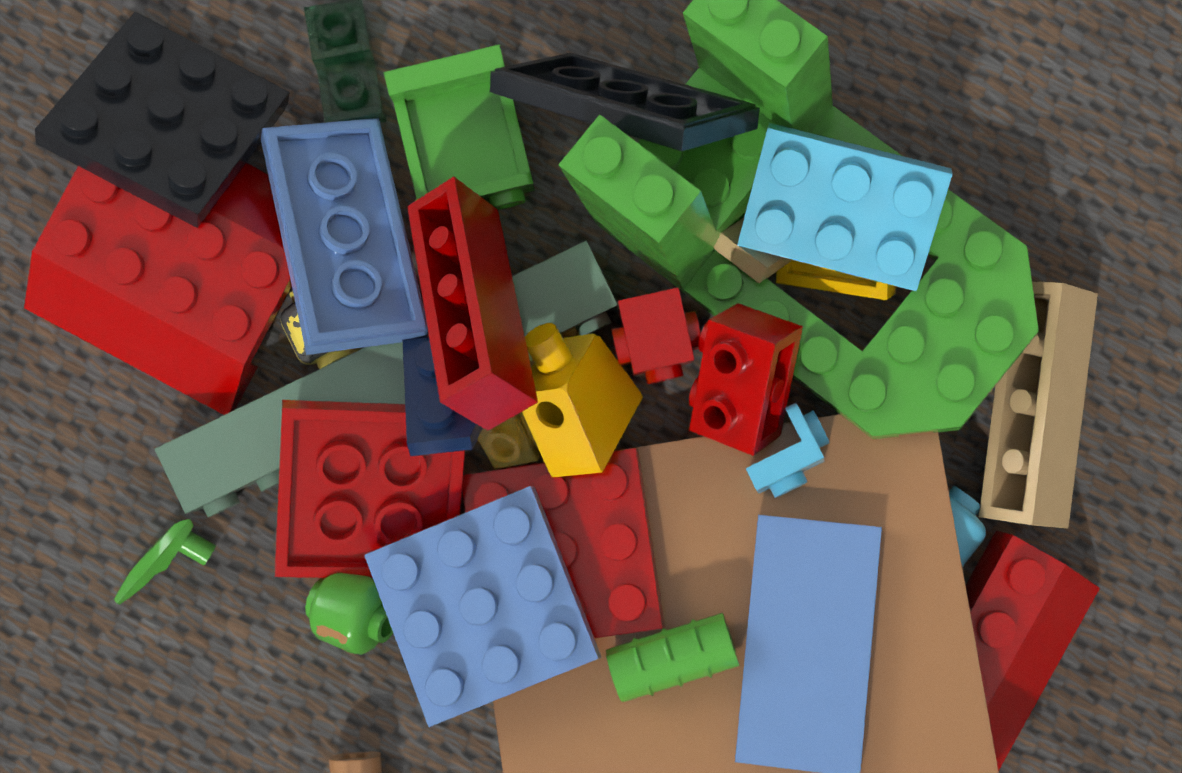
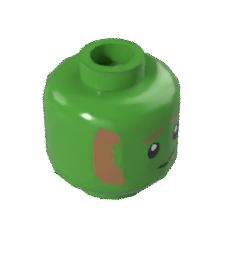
M336 573L327 578H320L311 588L305 610L309 618L311 631L319 640L349 653L362 655L373 650L379 642L384 643L392 636L393 631L373 578Z

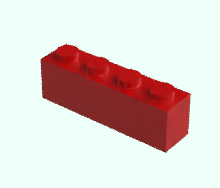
M453 176L408 205L407 208L440 403L489 431L537 404L538 398L499 211Z

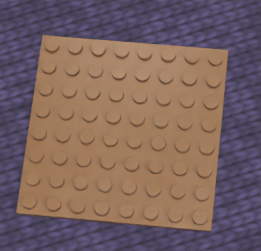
M841 414L819 417L818 419L830 442L820 448L825 462L803 472L808 481L807 483L774 498L770 489L759 494L746 468L800 442L791 422L783 423L781 436L754 456L704 436L635 447L638 449L665 625L664 629L669 630L688 624L692 619L697 621L723 612L740 666L713 674L712 678L706 676L684 683L682 687L677 685L655 692L653 696L645 695L622 703L611 677L606 658V649L631 642L634 637L640 639L659 633L662 629L594 638L602 658L493 701L503 773H818L735 762L758 515L882 527L860 773H999L938 432L933 433L932 431L899 435V437L871 439Z

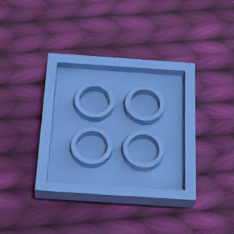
M533 486L526 487L364 555L428 727L602 658L537 491Z

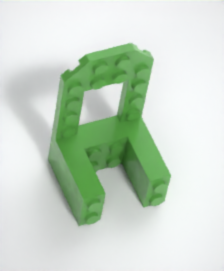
M693 0L683 12V16L699 68L685 85L756 104V107H760L758 128L689 150L679 151L640 139L637 143L599 114L558 166L600 228L673 285L679 287L682 292L713 316L739 303L803 326L793 378L871 439L899 437V435L932 431L937 433L960 430L1039 331L1027 246L948 189L928 256L934 259L935 263L920 280L917 291L912 290L863 351L770 280L765 279L761 283L756 282L718 253L714 246L724 230L745 217L769 123L902 155L833 106L827 35L778 0Z

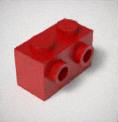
M679 287L619 300L618 309L622 327L611 329L619 365L631 364L633 376L645 374L647 385L684 376L682 365L690 364L695 360L693 350L699 349L698 343L701 332L696 312L684 313Z
M739 303L709 319L699 337L698 348L703 354L699 376L695 379L689 394V405L693 407L689 431L752 456L780 437L803 326Z

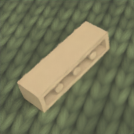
M1032 282L1039 331L995 386L979 517L1034 526L1068 529L1098 293L1065 283Z

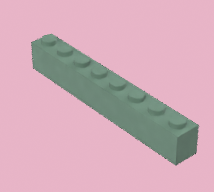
M587 241L512 276L524 336L535 327L545 323L555 324L561 335L576 329L578 335L591 334L612 323L607 313L617 309L618 305ZM403 342L364 347L155 448L154 450L185 514L204 509L209 518L239 504L240 500L236 492L257 483L261 492L278 485L282 400L405 404ZM528 353V355H529V360H530V363H531V362H533V359L531 358L530 354Z

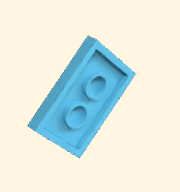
M769 123L737 246L917 291L953 175L952 168Z

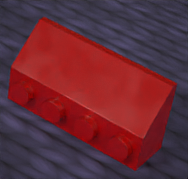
M996 530L965 586L999 771L1100 588L1066 564L1012 534Z

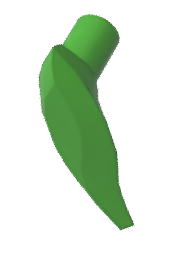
M190 519L174 524L155 542L130 571L114 598L116 604H121L143 588L154 575L166 570L178 552L204 566L216 545L191 531L193 523Z

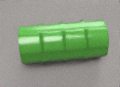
M723 612L697 621L692 619L688 624L669 630L663 628L659 633L640 639L634 637L631 642L606 649V658L611 677L622 703L645 695L653 696L655 692L677 685L682 687L684 683L706 676L712 678L713 674L740 666Z

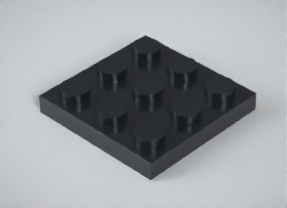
M134 12L35 128V140L37 145L198 228L260 145L262 128L273 127L283 114L289 102L290 92L153 20Z

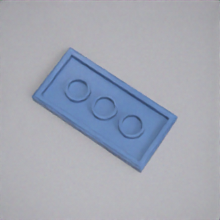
M379 118L262 128L261 143L306 355L426 338L428 335L426 315Z
M758 515L735 762L818 773L861 772L882 527Z

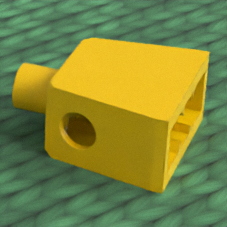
M545 323L539 325L525 336L528 353L534 361L531 369L538 403L522 411L552 478L602 473L643 396L600 336L586 334L563 338L555 324Z

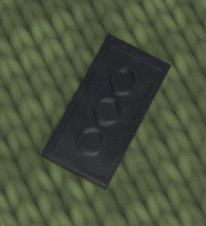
M574 53L495 68V71H491L490 74L491 93L591 124L600 114L627 135L679 151L689 150L758 128L760 107H756V104Z

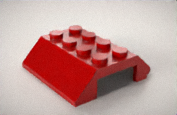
M246 163L200 226L196 228L78 166L32 250L24 309L223 415L234 411L258 368L251 361L292 287L268 174Z

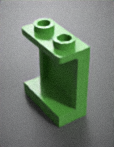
M500 44L383 72L389 96L394 103L416 200L453 176L487 202H490L498 210L525 203L524 193L535 191L513 99L490 92L491 71H495V68L505 67Z

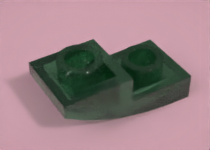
M341 0L304 7L311 57L317 70L325 123L379 118L380 123L386 122L363 0Z

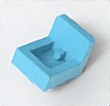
M797 403L786 407L785 410L800 442L746 468L759 494L770 489L774 498L784 495L808 482L803 472L825 462L820 448L829 444V439L814 410L802 415Z

